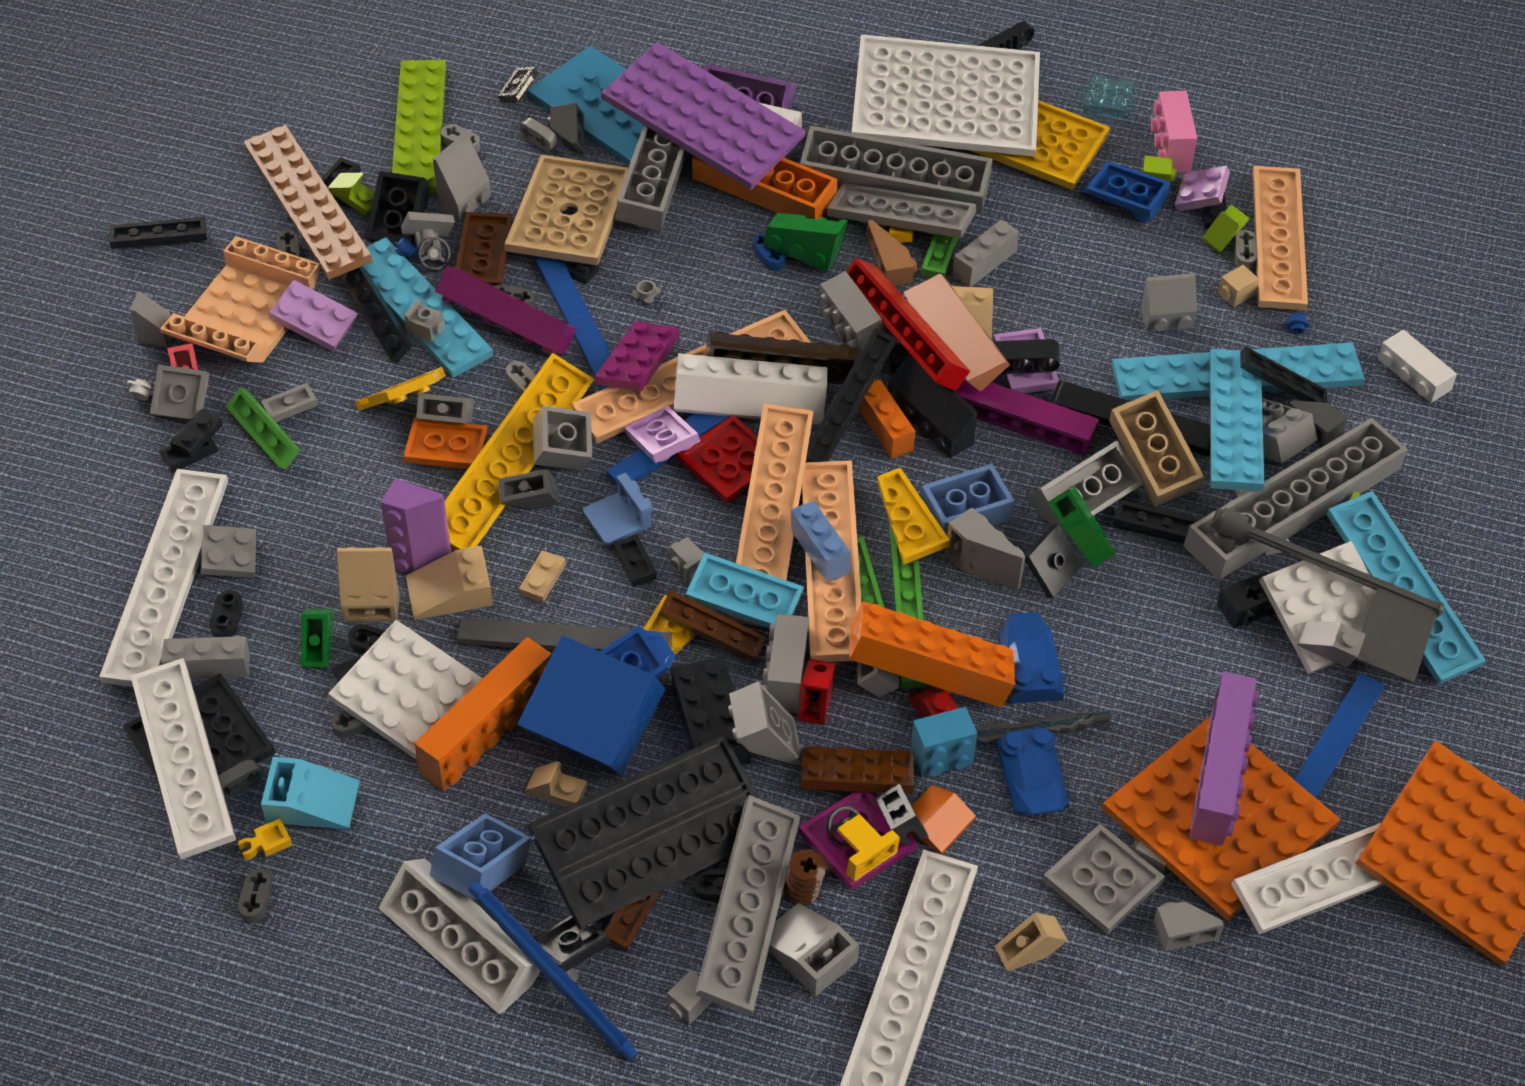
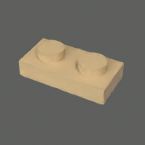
M542 550L521 584L519 595L544 603L566 566V559Z

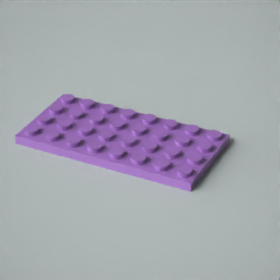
M658 42L601 93L602 100L750 190L805 137L804 129Z

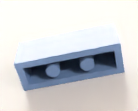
M815 501L791 509V531L826 582L850 574V551Z

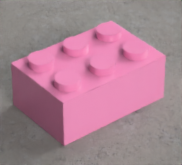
M1187 91L1159 92L1158 101L1154 102L1155 118L1151 119V131L1155 132L1154 146L1158 148L1157 157L1172 158V168H1176V173L1191 172L1197 135Z

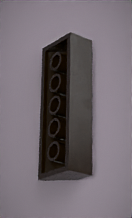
M721 331L709 332L706 343V356L827 367V383L842 385L859 357L857 348L843 344L836 346L827 345L822 342H800L796 339L780 340L773 337H752L748 334L733 335Z

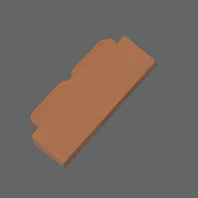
M941 273L903 292L910 305L970 370L965 379L980 392L1010 365Z

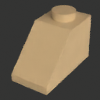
M1035 912L994 947L1006 970L1011 971L1047 958L1068 940L1054 916Z

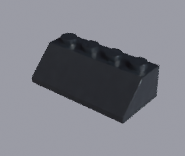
M909 353L889 379L888 392L906 418L912 421L924 436H928L941 452L952 458L974 445L977 411L956 391L936 383Z

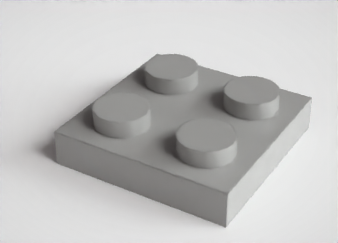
M158 365L150 414L191 420L201 409H204L210 373L201 370Z
M203 525L201 574L254 578L256 529Z

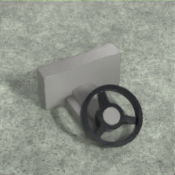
M419 212L407 213L401 225L402 233L414 235L418 260L426 269L439 270L448 264L451 255L449 245L438 236L448 237L455 223L453 215ZM440 241L444 244L446 248V259L442 257L443 255L440 246ZM426 259L431 261L439 260L443 264L432 268L426 265L424 261Z

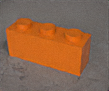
M875 381L858 410L891 459L914 451L916 431L882 381Z

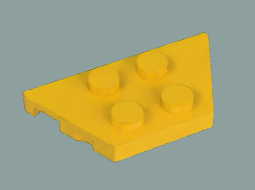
M439 367L355 401L356 407L360 411L385 402L388 405L399 403L408 399L406 396L408 393L412 396L430 390L429 385L436 383L445 377L446 374L443 367Z

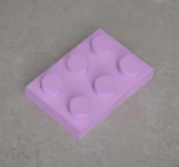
M296 280L292 281L269 313V319L332 352L337 348L358 316L357 312Z
M1041 328L994 334L993 341L1045 339ZM1056 371L1048 373L1004 374L1008 388L1021 393L1053 390L1059 381Z
M669 406L624 427L626 435L655 463L666 461L670 456L680 451L689 450L693 445L700 442L698 433Z

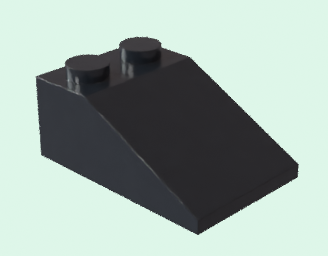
M379 171L365 239L379 241L386 237L392 244H395V241L399 242L403 237L413 244L414 235L403 234L401 225L408 212L425 213L431 187L424 177Z

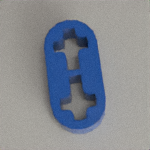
M765 233L755 235L752 249L760 261L769 270L778 271L783 269L786 263V254L763 246Z

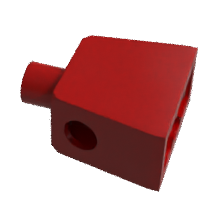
M808 660L800 686L799 721L825 725L834 686L835 665L832 662ZM815 692H820L818 702L811 699V695Z

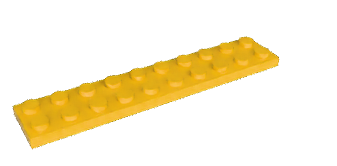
M554 353L551 354L444 501L451 550L455 551L478 546L506 507V505L500 503L498 479L530 473L535 466L533 419L542 405L573 410L572 403L583 398L593 384L594 379Z

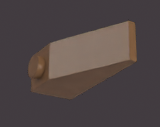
M869 220L867 239L878 269L893 286L913 283L914 273L917 272L915 259H911L906 247L873 220Z

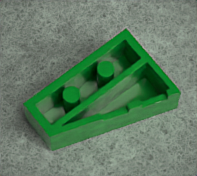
M777 213L767 226L763 246L828 272L838 259L848 220L835 222L827 221V218L819 217V219H809L804 215Z

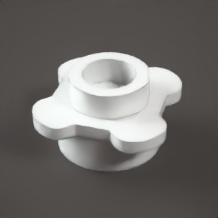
M140 379L135 380V382L131 380L127 382V385L130 386L128 394L131 397L146 401L149 396H153V391L148 382Z

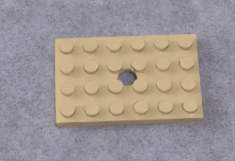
M541 155L506 239L505 251L598 265L616 218L617 199L628 168ZM569 206L576 208L577 211L573 215H566L561 212L567 210Z

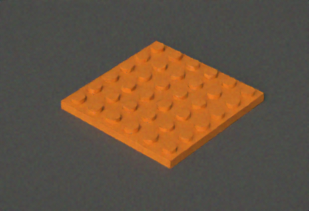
M1208 717L1104 801L1101 809L1139 843L1141 841L1167 863L1166 867L1229 921L1244 908L1231 885L1234 879L1309 851L1335 829L1341 819L1254 745L1250 744L1249 751L1246 752L1248 763L1245 774L1242 776V781H1244L1241 798L1238 800L1240 810L1238 819L1234 824L1232 836H1226L1223 846L1189 839L1210 717Z
M1435 740L1355 864L1502 967L1507 962L1525 931V802Z

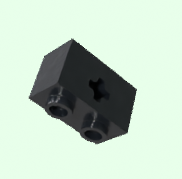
M1267 572L1220 590L1217 606L1233 628L1240 625H1249L1255 619L1265 615L1271 616L1276 613L1259 582L1263 576L1268 575Z

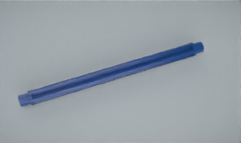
M478 881L473 883L468 888V891L475 897L474 901L500 926L503 932L618 1055L621 1054L627 1062H630L638 1054L630 1045L631 1041L605 1016L569 975L555 963V960L506 910L487 888L484 889Z

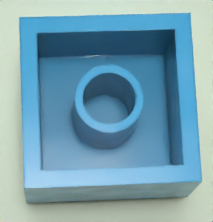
M966 707L913 720L910 752H913V759L921 778L937 776L945 771L963 769L973 764L977 731Z

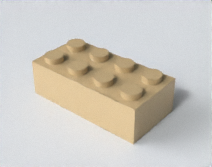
M1158 390L1112 409L1109 421L1129 460L1144 481L1143 486L1154 507L1201 487L1204 475Z

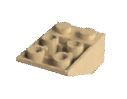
M337 548L340 601L344 622H394L397 620L399 590L392 548Z

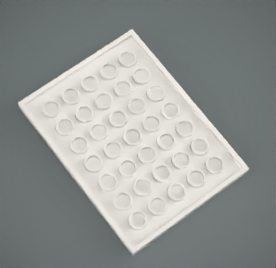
M861 35L852 133L915 145L1035 156L1040 52Z

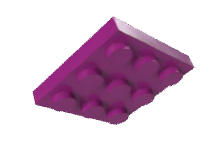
M855 791L798 826L799 835L816 853L820 854L825 864L850 892L917 850L918 843L907 834L906 837H908L910 845H905L900 839L898 851L895 855L854 882L847 875L848 860L857 852L852 846L841 847L830 840L826 830L827 818L836 808L851 807L857 810L881 837L884 836L891 829L876 798L870 792ZM840 810L837 812L831 824H838L841 819L847 818L850 811ZM832 829L834 837L839 842L848 844L837 832V829Z

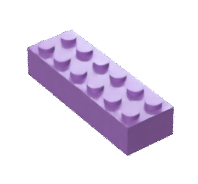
M1225 671L1222 673L1212 706L1189 839L1223 846L1226 836H1232L1234 824L1238 819L1240 810L1238 800L1241 798L1244 786L1242 776L1245 774L1248 763L1246 752L1250 748L1252 735L1249 734L1250 729L1253 728L1256 714L1253 713V710L1257 705L1259 691L1254 690L1255 678Z

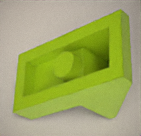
M340 173L330 184L328 190L331 194L367 216L372 208L374 192L361 184L364 173Z
M1231 204L1225 212L1222 211L1201 240L1218 253H1221L1236 234L1248 223L1250 218Z

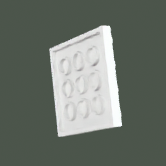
M1352 541L1320 553L1325 557L1369 574ZM1304 560L1263 576L1259 580L1308 674L1330 666L1335 662L1297 646L1305 622L1342 623L1361 632L1376 591Z
M395 620L328 693V699L416 759L414 743L478 684L482 678Z

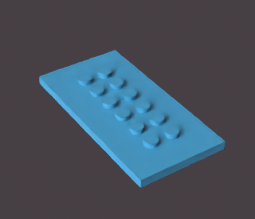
M590 46L527 89V96L548 111L554 106L577 103L584 113V135L628 166L630 165L644 125L601 99L602 91L627 69ZM688 153L686 155L684 163L690 159Z

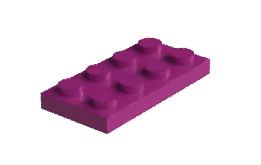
M634 321L595 375L596 384L642 392L680 337L679 328Z

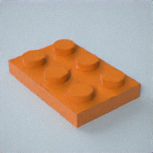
M414 418L403 456L404 463L468 470L486 445L489 434L488 426Z

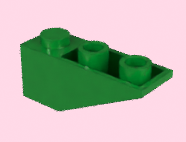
M1076 487L1069 488L1048 501L1062 527L1093 567L1116 555V552Z

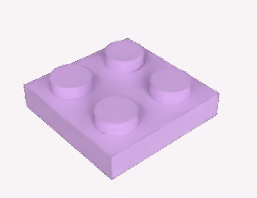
M1227 165L1185 173L1175 201L1177 211L1221 204L1230 174Z

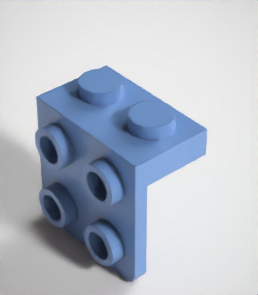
M626 473L617 476V493L583 509V515L606 546L651 527L652 504L648 498H644L641 495L637 482L635 480L631 481Z

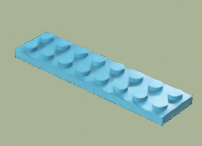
M386 237L366 247L372 256L373 262L364 265V268L394 316L405 328L404 315L416 300H420L424 306L443 312L444 330L432 342L415 335L413 336L452 378L493 357V349L449 303L441 300L442 296L435 292L436 289L404 256H400L395 251L396 247Z
M1210 349L1211 488L1263 491L1264 456L1261 378L1240 368L1241 351Z
M1368 492L1329 508L1326 515L1345 543L1352 541L1370 575L1437 603L1442 602L1444 604V612L1441 616L1436 617L1422 658L1437 684H1442L1483 666L1486 662L1485 658L1374 492Z

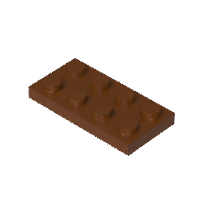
M466 212L456 268L492 286L503 285L508 251H505V242L513 225V214Z
M803 747L801 789L885 793L900 784L906 794H913V752L849 749L846 747Z

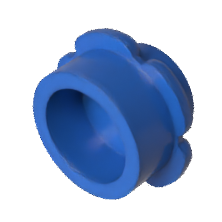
M403 237L399 242L395 241L397 246L395 251L400 256L405 258L408 256L414 257L413 254L417 249L413 244Z
M1295 313L1287 317L1285 326L1292 334H1301L1309 327V322L1306 315Z

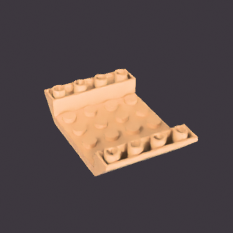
M235 236L223 251L226 266L185 316L173 313L160 328L161 333L247 362L263 363L289 330L285 326L269 319L270 311L293 280L314 290L321 267L317 262Z

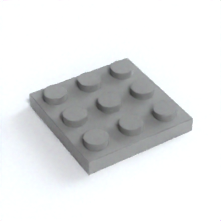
M1101 824L1092 830L1043 876V881L1107 935L1153 893L1165 879L1162 873Z

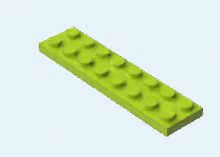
M446 60L401 61L392 173L424 177L431 186L429 193H437L433 158L441 153Z

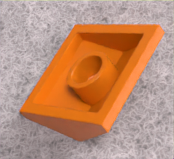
M931 785L913 804L929 837L921 840L915 831L909 833L942 855L975 820L976 815L954 792Z

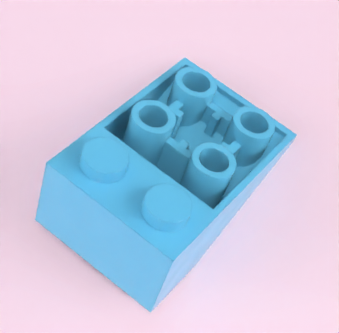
M273 757L261 802L265 822L270 823L280 818L283 824L349 830L360 780L301 759Z

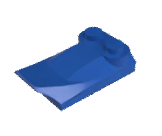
M1106 161L1099 172L1090 176L1080 192L1130 210L1136 220L1147 222L1156 216L1165 203L1171 182Z
M1038 612L1010 614L998 636L999 645H1004L1014 650L1015 686L1008 696L1009 703L1063 700V675L1059 669L1051 629L1046 625Z
M640 625L600 650L604 654L653 674L656 678L669 670L670 665L676 658L660 633L642 629Z
M1044 728L1009 732L997 740L996 747L1014 815L1027 813L1029 815L1063 811L1064 808H1069V800L1055 750V737L1053 733Z

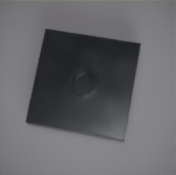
M1052 524L1025 554V561L1047 598H1054L1083 566L1059 524Z
M572 916L567 917L534 938L565 972L611 944L609 936L593 923L578 930Z

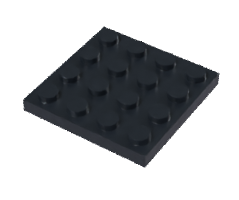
M221 673L193 687L218 775L246 760H254L257 764L276 753L272 743ZM139 716L124 724L123 728L158 779L142 717Z

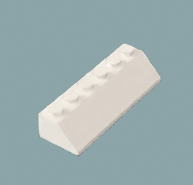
M678 353L673 411L727 417L734 415L738 418L761 420L763 405L766 403L814 411L812 424L820 425L824 418L827 367Z
M425 858L404 861L379 909L498 1014L503 1013L533 985L540 970L503 932L500 926L471 898L431 877L432 864Z

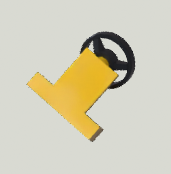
M839 807L829 814L826 830L830 840L841 847L852 846L857 852L849 858L847 875L853 882L897 853L900 837L893 830L881 837L860 813L851 807ZM840 810L850 811L847 818L841 819L838 824H831L837 812ZM832 829H837V832L848 844L839 842L834 837Z

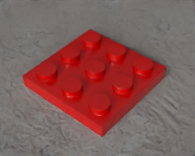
M734 415L699 438L700 442L693 445L689 450L676 453V460L726 504L749 489L758 436Z

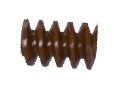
M805 849L796 852L791 858L783 890L785 897L790 903L794 905L800 903L806 906L817 899L826 871L825 862L820 854Z

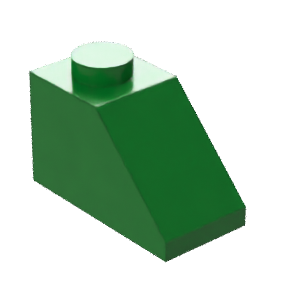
M306 609L301 613V667H329L334 636V609Z

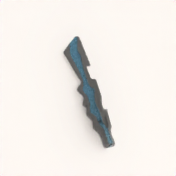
M1108 711L1066 713L1063 716L1027 718L1024 723L1006 726L1005 722L974 727L977 731L976 741L986 744L997 741L1006 733L1044 728L1057 734L1061 731L1071 732L1077 728H1088L1096 723L1110 721Z

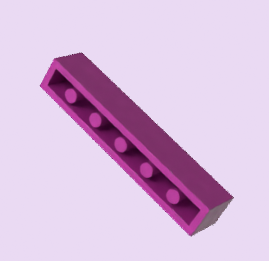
M448 265L435 290L436 293L443 296L441 300L454 306L456 303L462 305L461 310L468 314L475 315V313L482 315L481 320L494 326L495 323L502 325V331L513 336L517 333L522 336V341L532 346L537 343L543 346L541 349L543 352L550 355L552 353L565 355L577 329L458 268Z
M965 379L956 391L977 411L978 420L1083 456L1087 455L1097 434L1099 419L995 383H990L980 392Z

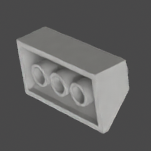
M1116 440L1039 488L1028 497L1041 518L1050 524H1059L1063 532L1067 533L1049 506L1048 501L1069 488L1076 487L1094 516L1143 485L1144 481Z

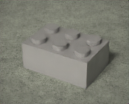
M845 271L820 284L822 292L820 300L825 307L823 315L829 324L832 322L840 339L844 338L847 346L857 348L860 355L875 328L884 332L881 317Z
M777 614L776 624H770V644L767 646V664L763 671L762 684L789 714H798L800 686L805 672L808 652L809 617Z

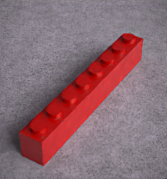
M856 257L846 272L881 317L882 322L936 383L957 391L970 373V370L876 266Z

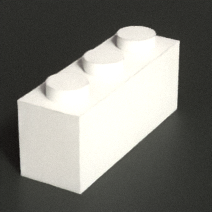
M1404 329L1382 343L1378 359L1430 403L1452 390L1457 373Z

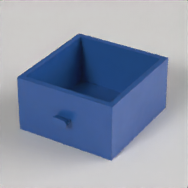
M561 635L517 725L535 739L623 777L666 688L653 674Z

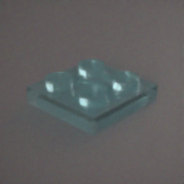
M1091 75L1083 112L1128 119L1135 82Z

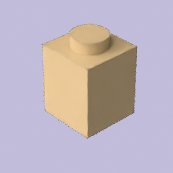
M1242 265L1221 277L1218 294L1230 305L1236 307L1256 295L1259 278Z

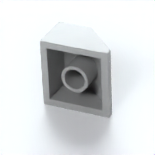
M1194 273L1146 278L1140 311L1147 332L1194 328L1197 316L1196 279Z

